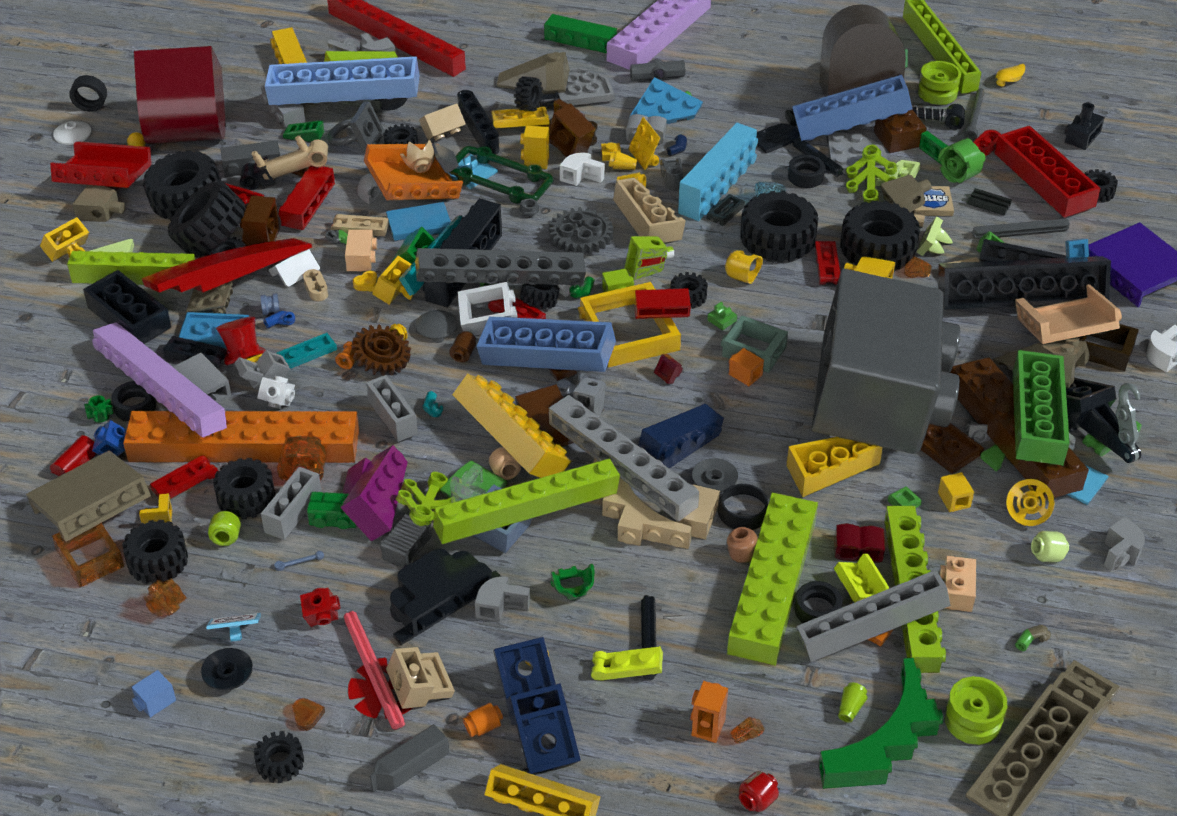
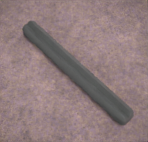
M1067 218L976 226L973 228L972 233L974 238H981L988 231L997 237L1064 231L1069 229L1070 222Z

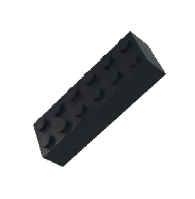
M479 198L470 207L466 216L462 217L458 226L452 230L447 240L443 241L440 249L492 250L502 237L501 204ZM424 282L425 301L448 308L458 295V291H461L466 283Z

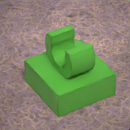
M720 302L708 314L707 320L723 331L737 321V314L732 312L730 307H725L723 302Z

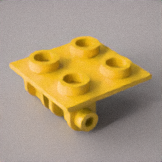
M642 117L628 150L637 159L642 168L646 170L648 165L657 166L659 164V157L654 154L660 137L647 120Z

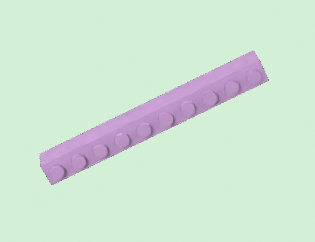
M117 322L93 330L94 338L92 343L95 350L101 352L106 359L113 362L117 368L119 367L126 376L131 377L137 385L143 387L148 394H151L159 403H162L170 412H173L180 421L185 422L192 431L197 432L201 437H205L227 428L225 409Z

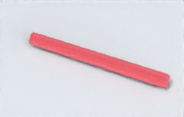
M354 611L345 613L343 616L345 624L391 728L397 730L404 727L405 722L357 613Z

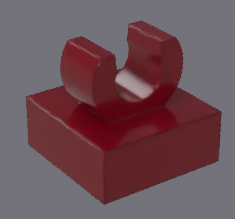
M662 354L653 373L667 384H673L676 377L680 376L683 368L670 355Z

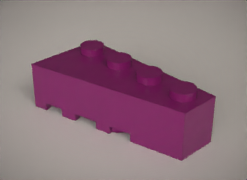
M394 445L373 457L340 507L371 542L389 532L392 528L398 503L396 497L399 490H401L408 463L404 455Z

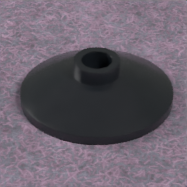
M237 648L217 650L210 654L203 662L201 667L202 679L207 686L215 690L228 691L238 688L250 678L253 670L252 660L246 652Z

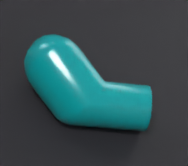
M429 391L426 394L422 408L431 417L437 418L442 415L443 406H437L438 403H435L437 394Z

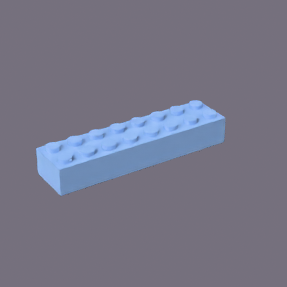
M417 56L269 65L265 82L269 105L417 97L420 76Z

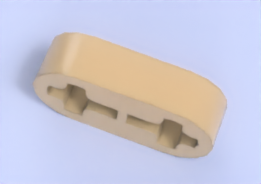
M316 269L304 272V285L310 298L313 301L325 300L328 297V289L321 272Z

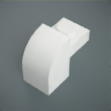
M589 153L569 155L560 164V181L577 186L583 178H587L601 183L604 180L605 163L592 160Z
M1176 325L1168 330H1164L1162 333L1154 330L1147 347L1146 356L1148 360L1164 372H1168L1177 365Z

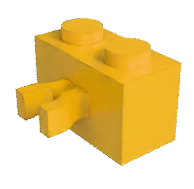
M526 125L525 132L521 133L520 144L524 145V149H521V160H524V165H539L542 169H547L549 162V127Z
M76 217L46 233L43 236L40 247L52 262L67 253L70 258L72 251H85L80 246L86 243L90 232Z
M397 256L379 276L372 295L388 305L393 302L400 292L407 299L411 300L413 295L409 296L399 278L412 264Z

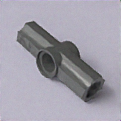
M653 59L649 63L631 64L630 66L631 81L653 80L654 77L664 81L666 78L684 77L686 72L684 60L663 62L660 59Z

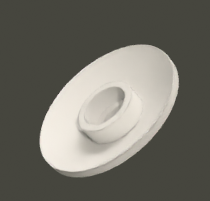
M69 121L59 125L54 130L53 136L58 143L73 145L76 141L83 142L87 140L92 130L90 125L85 122Z

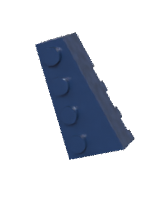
M703 404L642 429L638 446L645 449L656 460H660L667 468H671L718 437L722 431L724 417L707 404Z

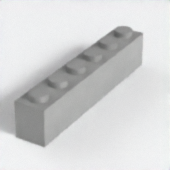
M934 570L798 625L797 629L801 643L810 662H813L951 606L948 590L938 571Z

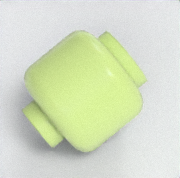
M1041 531L1033 538L1031 550L1041 562H1060L1069 551V543L1066 537L1058 531Z

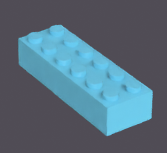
M736 123L680 181L678 214L696 221L707 215L711 207L718 203L722 195H725L728 189L737 182L738 178L745 174L747 168L756 161L757 129Z

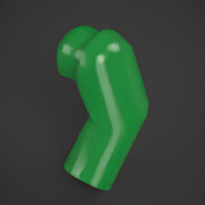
M587 276L582 286H570V296L575 299L589 296L595 279Z

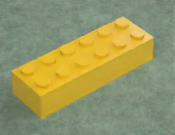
M467 373L452 395L529 474L542 478L566 470L572 462L565 455L567 451L560 445H555L552 442L553 437L547 432L541 431L539 429L540 424L526 416V410L513 403L514 399L509 394L503 393L501 391L502 387L493 380L488 382L480 375L475 377Z

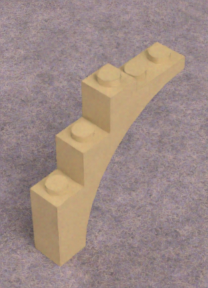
M619 478L617 494L603 498L602 516L620 520L618 523L619 542L641 546L644 539L689 549L692 526L672 521L649 508L635 495L629 484L623 479Z

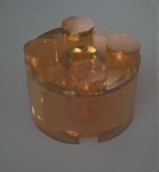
M315 436L286 438L281 447L277 466V473L280 479L288 481L297 468L302 467L318 473L321 481L327 457L326 449L321 444V440Z

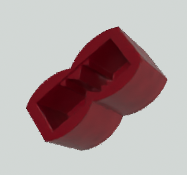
M849 523L836 525L834 535V555L836 559L855 561L859 560L863 554H869L874 563L883 562L885 553L883 528L872 525L859 527Z

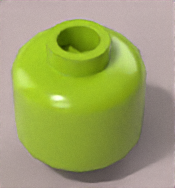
M221 511L214 514L208 527L209 539L219 546H229L235 543L241 527L239 518L229 511Z

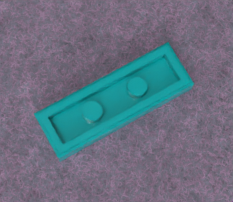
M324 333L279 351L276 354L283 356L289 368L292 369L336 351L337 344L328 333Z

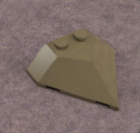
M1078 338L1046 344L1037 343L1020 349L1022 351L1064 356L1065 385L1068 388L1074 381L1075 365L1085 366L1090 359L1086 341H1079ZM1018 350L994 358L993 362L997 365L1005 364L1007 369L1013 371Z

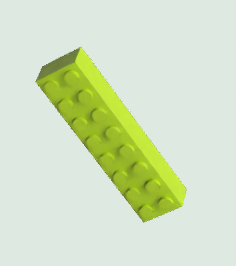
M777 493L771 494L729 633L728 655L776 666L815 526L818 502Z

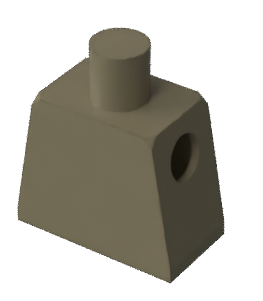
M912 175L881 184L884 200L890 204H899L901 208L905 207L909 210V213L925 204L924 193L932 189L928 179L917 182Z
M87 185L72 204L75 217L82 221L107 222L114 213L123 214L125 211V203L118 201L117 192L114 189L98 185Z

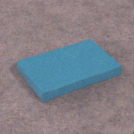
M444 202L386 211V217L389 220V227L394 241L406 239L408 235L420 227H423L430 235L439 234L451 223Z
M187 312L179 337L226 348L216 327L237 319L249 317V315Z

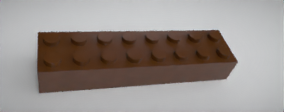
M989 357L952 367L950 373L957 374L960 380L957 399L978 424L988 425L987 435L1025 479H1035L1043 482L1050 488L1054 498L1083 490L1089 469L1070 448H1068L1064 465L1016 459L1013 384ZM1030 485L1036 491L1037 486ZM1044 492L1045 500H1048L1047 494Z

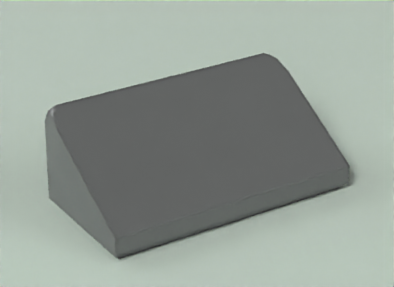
M436 143L432 144L436 160L445 173H449L459 166L452 150Z

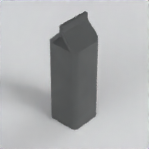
M433 724L376 761L374 772L370 774L372 791L394 790L448 755L450 751L447 737Z

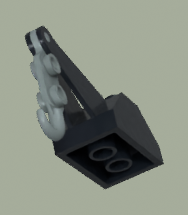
M1074 377L1069 388L1066 387L1069 431H1075L1080 427L1120 456L1126 463L1139 460L1142 454L1136 445L1139 437L1135 419L1136 410L1130 404L1128 390H1131L1136 400H1140V393L1136 386L1131 383L1121 385L1118 394L1119 404L1115 415L1110 408L1117 399L1115 386Z

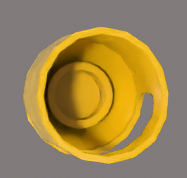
M735 250L727 257L725 271L730 278L751 284L762 267L763 258L754 254L748 256L745 255L744 251ZM756 258L755 269L750 271V266Z

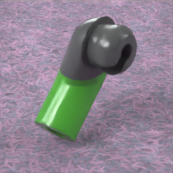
M328 230L325 234L327 241L332 244L347 243L348 234L342 230Z

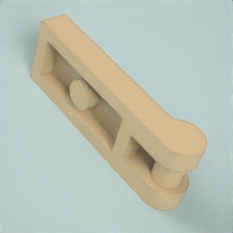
M337 214L334 217V224L331 225L330 230H342L348 234V230L373 229V236L385 237L389 220L383 217Z

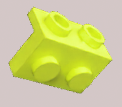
M863 554L857 563L838 562L834 567L835 572L854 603L889 589L869 554Z

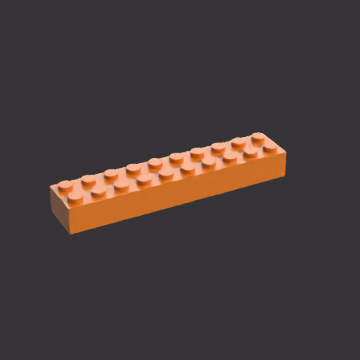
M132 411L123 443L128 462H190L204 455L210 462H234L239 458H242V460L252 458L253 461L258 459L261 463H355L359 425L357 411H225L227 428L201 437L197 432L192 431L185 422L180 421L173 412Z

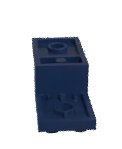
M544 637L494 649L493 652L511 724L517 727L528 773L534 774L580 762L581 759L561 683L556 684ZM525 661L531 665V674L524 676L519 673L518 664ZM549 734L554 737L555 746L552 749H545L542 746L541 738L543 735Z

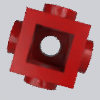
M317 588L310 593L300 595L303 618L310 627L327 625L331 621L339 619L337 610L341 609L338 596L333 595L329 588Z

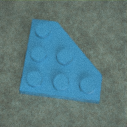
M654 77L630 116L635 114L647 117L661 116L667 119V124L676 123L677 120L681 119L691 120L697 115L703 101Z

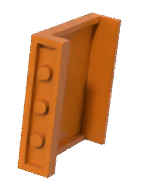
M367 144L364 162L386 200L459 199L463 182L453 181L450 175L445 173L436 157L428 171L417 173L410 169L400 156V154H404L407 157L408 144ZM426 144L414 145L423 150Z

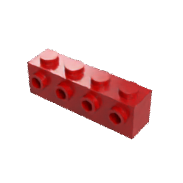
M310 166L304 172L303 177L296 183L294 190L288 195L283 206L279 208L278 215L282 226L299 230L305 229L335 185L333 168Z

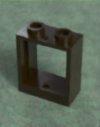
M1119 324V329L1089 335L1124 345L1122 351L1086 341L1088 335L1075 338H1078L1079 341H1086L1090 354L1088 361L1125 371L1139 329Z

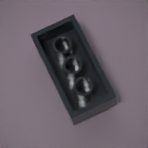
M119 270L83 289L88 309L108 325L117 322L143 344L172 328L168 308Z

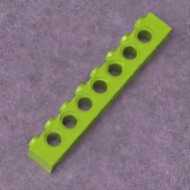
M887 506L884 524L894 585L897 586L927 574L931 570L926 568L928 554L927 551H923L925 539L924 533H920L921 516L917 515L915 506ZM938 611L901 626L906 657L914 658L916 668H920L921 673H940L941 664L946 661L945 647H941L940 644L942 642V629L937 627Z

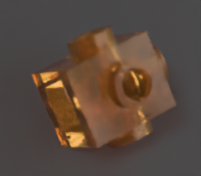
M173 579L163 582L157 580L147 588L149 592L143 597L147 602V609L152 614H156L157 617L165 614L168 616L172 615L180 608L179 604L186 599L181 588Z

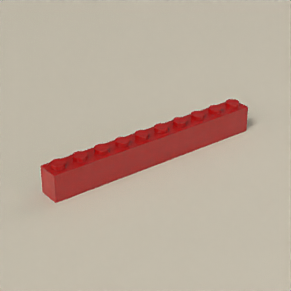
M327 0L329 14L378 39L388 37L395 48L413 57L417 56V59L455 77L466 70L465 51L363 0Z

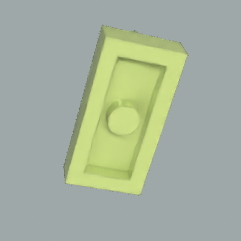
M935 217L922 237L917 249V253L921 256H924L927 251L943 254L944 250L939 242L953 243L950 236L941 228L943 220L939 217Z

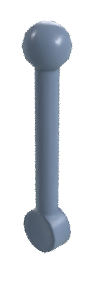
M317 551L314 555L287 562L277 561L274 566L277 571H282L287 566L314 559L322 560L324 553Z

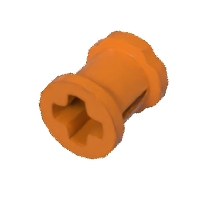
M347 341L343 346V351L335 357L336 363L343 369H351L354 365L351 341Z

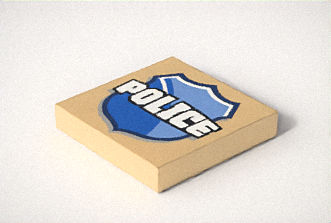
M931 186L932 189L924 193L925 204L913 211L914 215L953 216L954 207L949 186Z

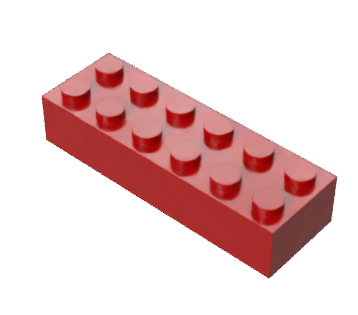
M1030 125L998 135L995 155L1064 218L1096 207L1101 188Z

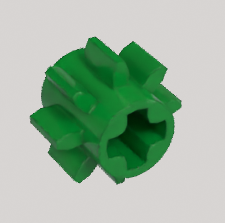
M101 395L91 397L88 403L84 404L87 419L93 418L96 423L107 421L109 415L113 414L111 399L105 400Z

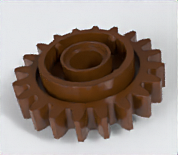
M378 324L377 329L369 325L368 330L362 328L361 333L356 332L351 344V353L354 354L353 360H359L358 366L365 365V371L372 369L373 375L380 371L382 376L385 375V372L393 376L394 370L400 373L402 368H406L411 356V348L408 347L409 341H403V334L396 335L397 329L390 332L389 326L382 329L381 325Z

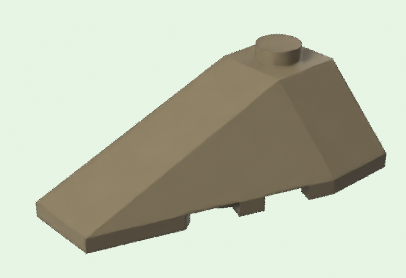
M566 52L549 53L500 72L497 87L515 89L517 88L516 83L519 82L518 79L525 76L540 79L541 87H543L542 92L545 94L566 92L570 71Z

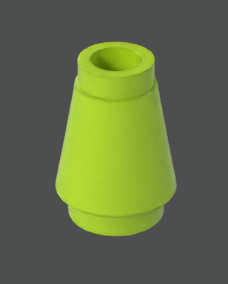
M850 682L843 688L838 714L840 720L847 723L853 721L868 698L866 695L867 689L864 686Z

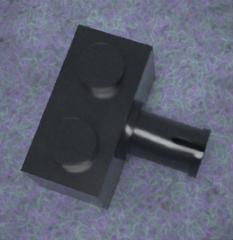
M1089 102L1082 104L1081 113L1076 115L1073 122L1066 126L1064 143L1086 150L1101 133L1105 117L1093 113L1094 104Z

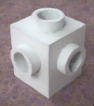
M275 376V379L262 377L257 399L268 401V406L281 409L282 405L290 406L295 396V385L287 383L288 378Z

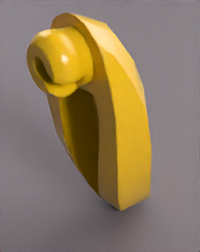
M1019 64L999 70L996 74V84L1003 87L1006 82L1019 81L1025 72V65Z

